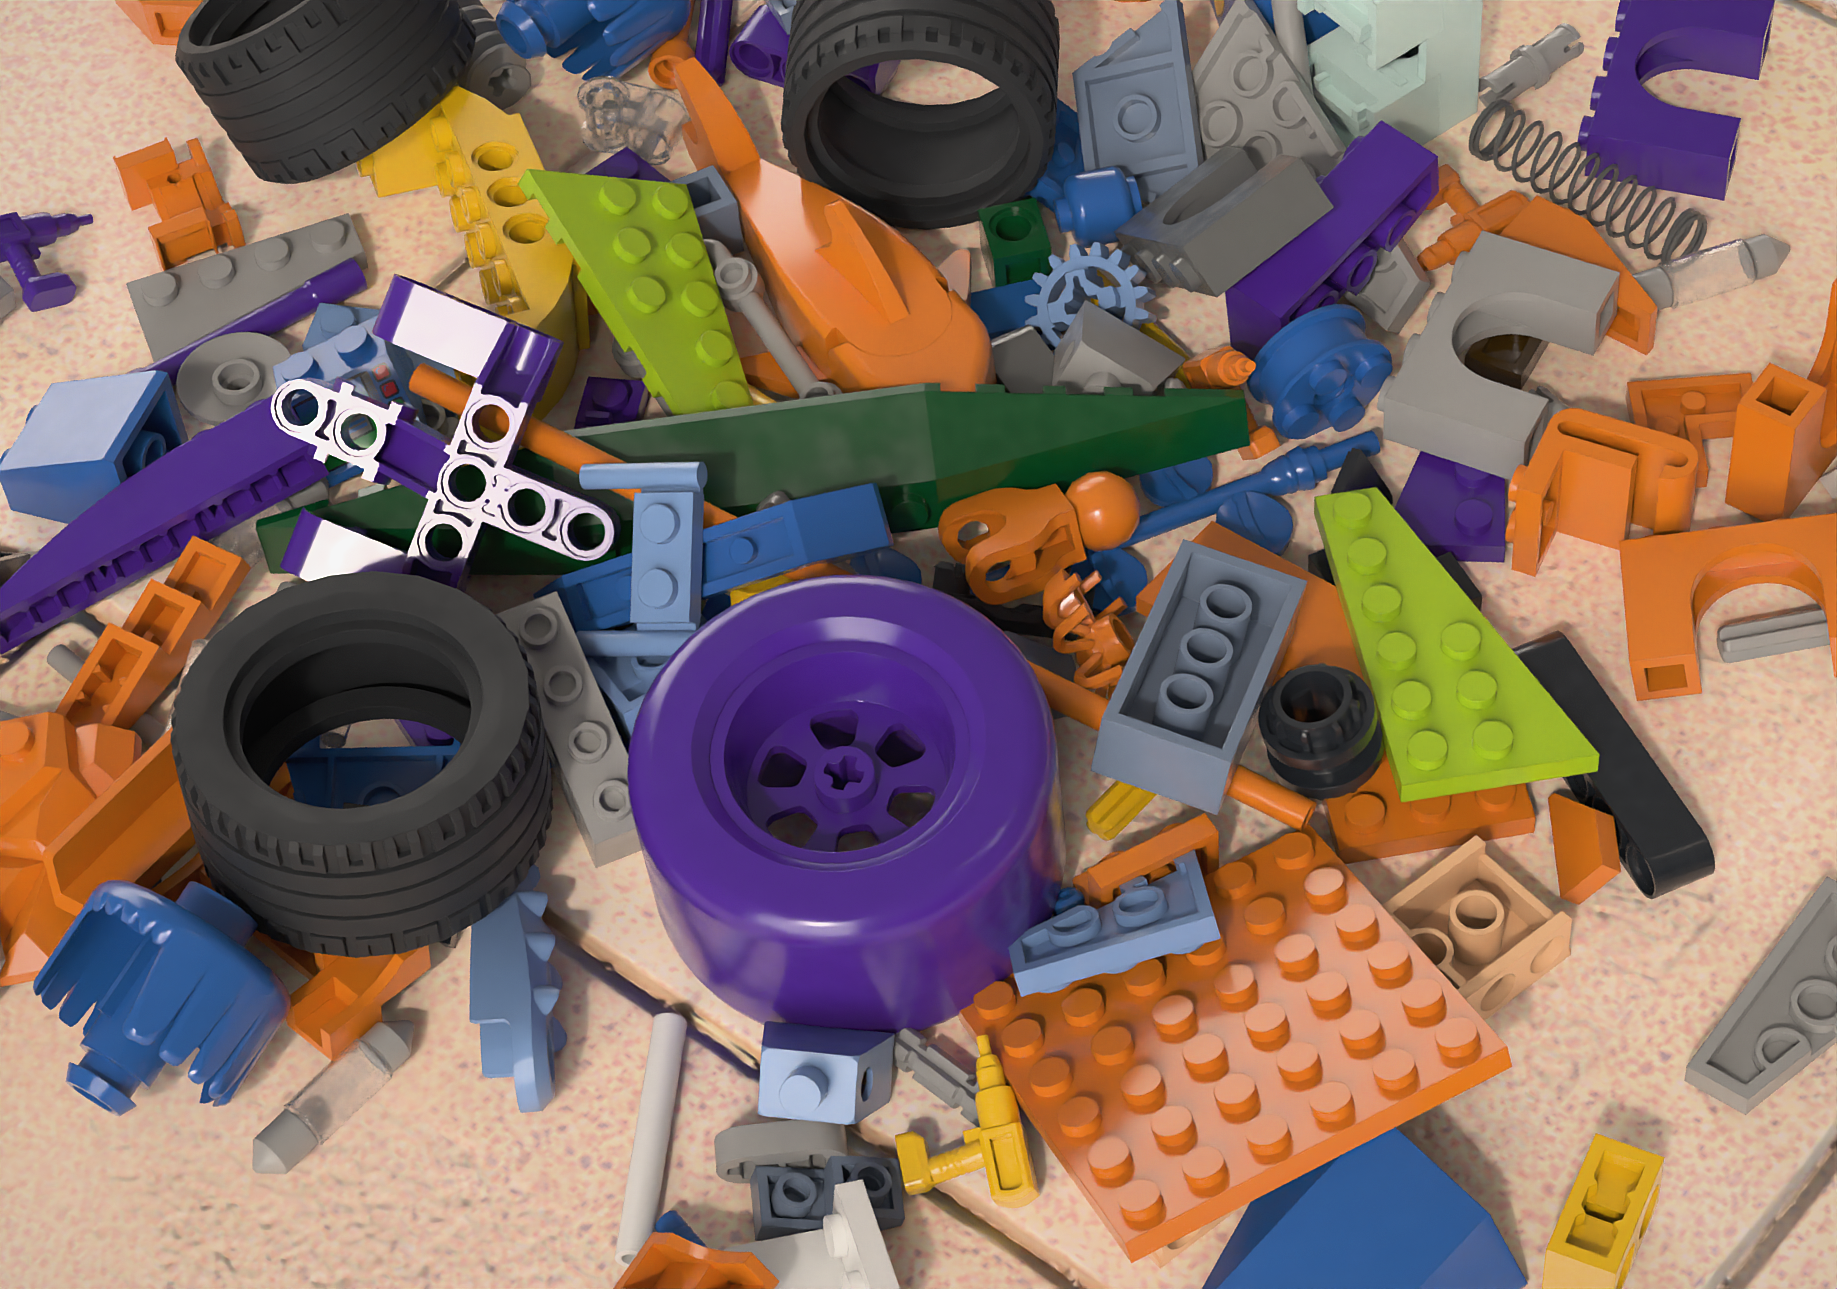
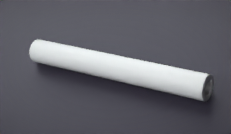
M660 1013L653 1019L614 1257L615 1261L624 1267H628L655 1229L687 1028V1021L682 1016L674 1013Z

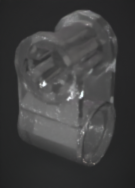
M598 76L585 81L579 87L577 93L579 107L585 112V121L581 127L582 140L589 149L596 152L616 154L627 146L648 164L662 165L671 158L683 136L681 125L691 121L682 97L667 89L645 87L625 82L612 76ZM609 93H612L613 100L609 99ZM597 128L601 130V136L597 134Z

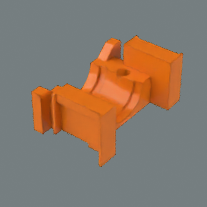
M167 137L164 138V141L117 158L116 156L113 157L124 196L131 210L133 211L153 203L162 221L148 227L161 271L188 262L187 258L210 249H214L215 253L218 254L217 246L227 243L228 247L233 245L234 249L246 245L239 218L229 202L224 203L197 137L186 141L191 159L178 164L174 150Z

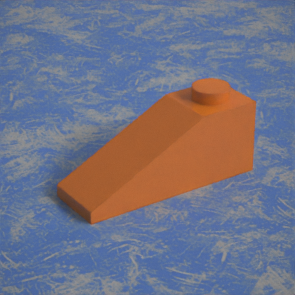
M1536 195L1499 236L1620 272L1617 306L1620 308H1617V315L1605 335L1647 356L1654 347L1657 305L1587 219L1575 214L1566 207H1561Z

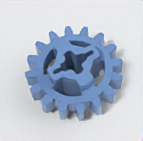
M1099 242L1093 243L1089 256L1085 248L1076 243L1070 245V260L1068 261L1054 254L1049 256L1048 259L1053 272L1049 276L1035 272L1032 277L1042 287L1040 294L1025 296V302L1037 308V315L1027 319L1025 324L1031 325L1036 331L1043 332L1040 337L1050 351L1056 350L1063 338L1060 331L1069 328L1084 301L1091 302V298L1098 300L1099 308L1121 321L1123 319V322L1138 331L1142 323H1153L1157 319L1156 315L1144 310V303L1157 297L1155 290L1138 285L1148 274L1146 270L1138 265L1128 267L1130 255L1119 249H1116L1110 255L1109 248ZM1097 270L1111 273L1121 286L1117 288L1113 286L1104 287L1103 279L1097 275Z

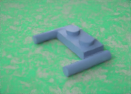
M704 462L583 464L580 469L579 479L584 490L641 489V493H634L630 622L637 624V630L578 631L576 637L585 656H671L688 637L699 629L704 515L703 487L707 482L706 465Z

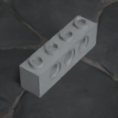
M557 591L496 614L506 623L507 629L514 632L518 637L519 644L526 651L528 663L533 668L549 761L595 868L641 851L628 796V754Z

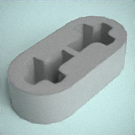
M795 1119L740 1125L721 1131L715 1136L714 1141L716 1173L721 1179L733 1183H750L756 1166L824 1169L830 1156L848 1155L846 1127L844 1124Z

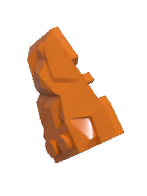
M44 712L0 721V939L6 960L0 972V987L34 981L76 918V916L55 906L42 854L48 845L141 757L142 739L135 731L101 723L74 728L64 715L53 712Z

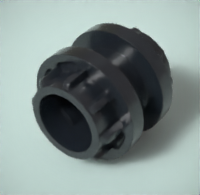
M1325 663L1307 665L1293 671L1290 670L1268 690L1261 702L1258 713L1259 728L1267 749L1271 770L1281 785L1307 798L1322 801L1324 799L1341 797L1348 793H1355L1379 768L1384 754V739L1377 719L1374 698L1367 684L1353 672L1344 668L1329 666Z

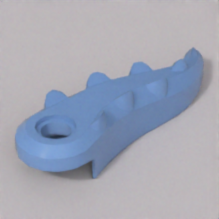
M535 864L530 867L525 880L519 884L509 897L501 902L485 918L471 926L469 1020L473 1024H480L482 1074L487 1078L514 1077L520 1113L543 1111L555 1097L554 1053L562 1050L567 1042V1033L560 1022L553 1016V1007L559 998L563 982L556 968L548 961L555 946V935L551 933V930L541 919L548 902V895L545 892L533 890L541 877L539 867Z

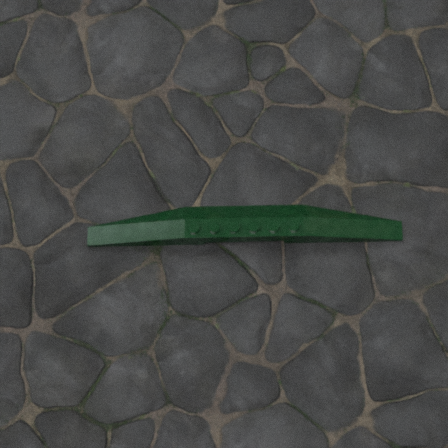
M920 383L564 431L626 463L704 462L707 468V482L703 487L704 501L738 518L757 512V506L775 491L784 492L790 500H796L869 483H877L891 534L938 528L940 517L947 507L960 500L996 488L1032 490L1056 483L1065 495L1073 481L1089 472L1107 471L1126 479L1250 446L1244 390L1164 388L1163 396L1133 395L1132 387H1104L1103 395L1066 394L1065 386L1043 385L1042 393H1005L1004 385L975 384V392L941 391L940 383ZM526 448L517 451L512 465L596 498L611 506L620 519V538L613 549L598 559L583 561L571 558L488 524L469 575H566L632 553L634 502L609 489L584 490L580 484L579 474ZM469 464L460 467L455 480L458 490L467 498H480L486 487L485 475L475 465ZM375 484L358 489V498L335 505L328 498L256 520V531L270 574H291L283 570L280 564L303 507L317 517L345 527H360L368 531V537L391 547L408 551L429 499L404 485L388 488L387 485ZM528 488L519 491L514 503L518 516L525 522H540L546 510L545 501L541 494ZM581 513L574 521L573 530L578 542L592 548L601 545L605 537V527L599 517L591 513ZM442 523L433 532L432 541L437 552L444 557H457L463 544L459 531L450 524Z

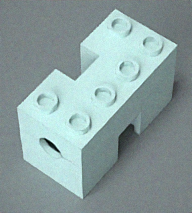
M1297 0V9L1304 15L1315 9L1319 13L1323 12L1340 25L1338 28L1309 44L1307 51L1313 96L1346 149L1358 136L1365 137L1381 120L1423 146L1477 112L1483 0Z

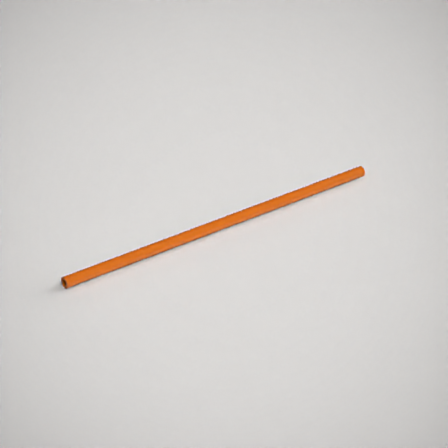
M425 363L420 364L415 369L409 382V390L460 416L463 414L473 388ZM489 404L482 410L479 417L480 426L502 437H505L509 431V417L505 410L498 405ZM533 416L530 418L520 446L577 474L580 473L583 464L626 463ZM609 489L633 502L634 493H641V489ZM704 501L703 529L738 518ZM818 563L783 574V576L793 581L830 575H854L832 563ZM1027 660L1043 688L1049 707L1099 732L1102 716L1110 700ZM1240 764L1226 794L1300 832L1308 825L1316 808L1315 801Z

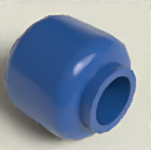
M1106 166L1067 176L1063 184V197L1053 199L1055 217L1060 233L1071 232L1074 241L1084 248H1091L1094 242H1099L1103 245L1120 242L1114 231L1142 210L1140 193L1134 176L1125 177L1120 168L1116 166Z

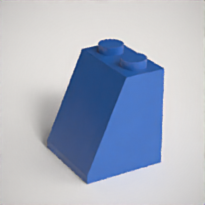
M154 370L51 383L39 404L34 405L29 411L25 426L12 447L5 450L0 458V483L10 509L69 524L119 484L171 450L189 441L168 373Z

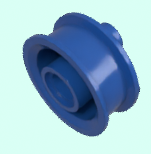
M1347 304L1327 305L1298 317L1277 332L1254 358L1253 361L1256 364V368L1247 379L1248 391L1258 402L1271 405L1273 408V424L1283 437L1296 440L1306 439L1330 427H1333L1337 432L1349 430L1360 422L1365 414L1364 407L1377 395L1385 379L1391 374L1393 366L1389 350L1383 343L1366 337L1365 320L1355 307Z

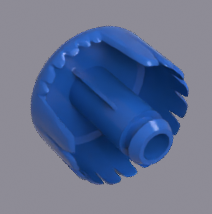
M506 0L496 16V24L505 42L516 54L524 59L543 57L546 53L552 58H557L576 49L564 60L562 67L572 74H580L591 68L581 79L605 86L614 83L653 54L660 46L678 35L687 23L691 2L690 0Z
M108 880L99 884L92 891L33 983L35 995L41 994L42 1003L49 1010L54 1009L67 994L59 1010V1019L69 1027L76 1025L96 1002L90 1017L83 1027V1035L85 1037L79 1044L86 1054L78 1065L71 1062L68 1063L65 1082L89 1101L120 1117L137 1106L131 1100V1097L138 1087L149 1090L166 1063L178 1066L196 1048H199L200 1051L188 1071V1078L198 1085L204 1082L199 1103L206 1104L214 1101L213 1107L226 1106L230 1103L287 1018L291 1009L290 994L283 981L262 961L244 948L257 929V922L224 896L194 881L188 883L176 902L126 880Z

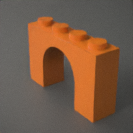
M1837 278L1832 283L1822 344L1807 379L1769 363L1737 405L1725 503L1764 522L1778 518H1790L1837 456Z
M1837 513L1799 518H1778L1768 522L1729 527L1715 526L1706 530L1667 535H1648L1642 538L1619 541L1629 663L1637 701L1702 693L1697 646L1699 624L1706 611L1719 598L1733 590L1753 584L1774 583L1790 586L1806 593L1817 602L1827 619L1834 677H1837Z

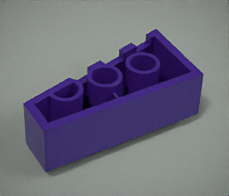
M1382 120L1365 137L1358 136L1347 147L1342 160L1327 176L1321 175L1315 179L1334 208L1225 291L1231 347L1253 361L1262 347L1290 322L1312 310L1337 304L1346 291L1357 296L1370 280V274L1377 262V251L1383 248L1388 252H1392L1439 192V167L1436 154Z

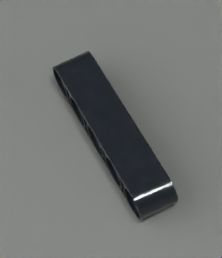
M1557 630L1512 648L1514 653L1600 754L1598 772L1562 778L1579 803L1614 816L1620 862L1643 895L1649 899H1654L1712 875L1715 871V858L1704 831L1567 637Z

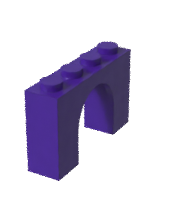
M1620 0L1615 21V32H1620L1618 38L1609 36L1607 40L1602 70L1608 72L1606 77L1596 76L1590 100V110L1595 111L1593 117L1583 116L1578 135L1581 151L1586 152V157L1592 153H1599L1600 165L1594 178H1597L1609 165L1617 164L1619 175L1616 182H1622L1628 176L1636 175L1639 186H1655L1656 189L1724 201L1736 161L1741 118L1676 107L1658 100L1649 94L1642 85L1659 74L1682 69L1702 70L1759 80L1770 42L1775 0ZM1595 158L1591 159L1585 166V176L1589 177L1594 167ZM1614 169L1610 170L1603 179L1611 180ZM1633 180L1629 181L1627 184H1633Z

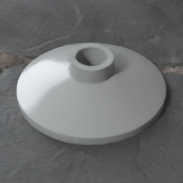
M237 332L213 338L197 347L182 363L176 380L180 402L192 417L203 423L217 426L244 411L252 403L275 394L277 389L273 366L287 360L292 355L282 343L259 333Z

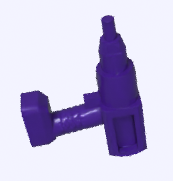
M17 212L0 215V263L9 262L22 288V299L31 312L66 305L73 300L77 287L70 276L60 272L41 275L34 260L40 258L41 252L38 248L55 243L57 238L76 232L80 226L92 224L93 217L91 214L76 216L75 214L61 213L51 216L50 213L40 212L19 216Z

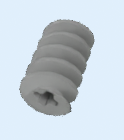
M457 0L459 6L464 10L476 29L473 55L470 64L457 82L458 85L487 99L501 110L513 106L526 94L531 86V74L526 69V59L516 54L505 42L498 30L496 20H494L493 16L483 7L479 0Z

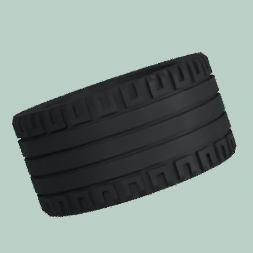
M378 571L328 575L287 587L246 608L218 631L202 649L180 685L181 691L174 701L175 710L171 714L173 731L171 732L170 742L197 848L207 877L210 878L215 891L249 914L258 924L256 930L268 935L271 939L312 953L352 958L401 954L446 940L485 918L501 902L509 897L519 884L525 880L529 873L528 870L536 863L540 856L539 851L545 846L547 839L546 831L550 828L552 822L551 811L554 809L552 797L553 784L533 668L528 663L526 651L519 644L518 637L514 632L507 629L506 623L502 618L493 614L490 608L480 604L474 598L456 588L420 576ZM380 719L414 721L439 729L462 744L449 764L426 784L402 797L372 806L349 809L311 806L285 797L269 787L270 782L284 762L307 742L328 731L358 722Z

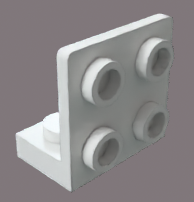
M863 1179L835 1185L833 1211L831 1215L824 1216L823 1229L724 1249V1251L752 1252L779 1280L775 1289H900Z

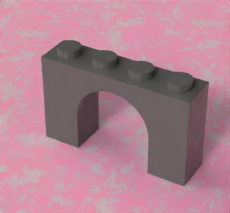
M1224 146L1117 228L1114 233L1123 245L1119 250L1131 256L1128 267L1138 265L1144 268L1148 273L1145 276L1146 279L1152 280L1154 283L1167 284L1172 288L1186 289L1190 293L1197 292L1217 298L1334 207L1300 157L1280 154L1257 171L1243 149Z

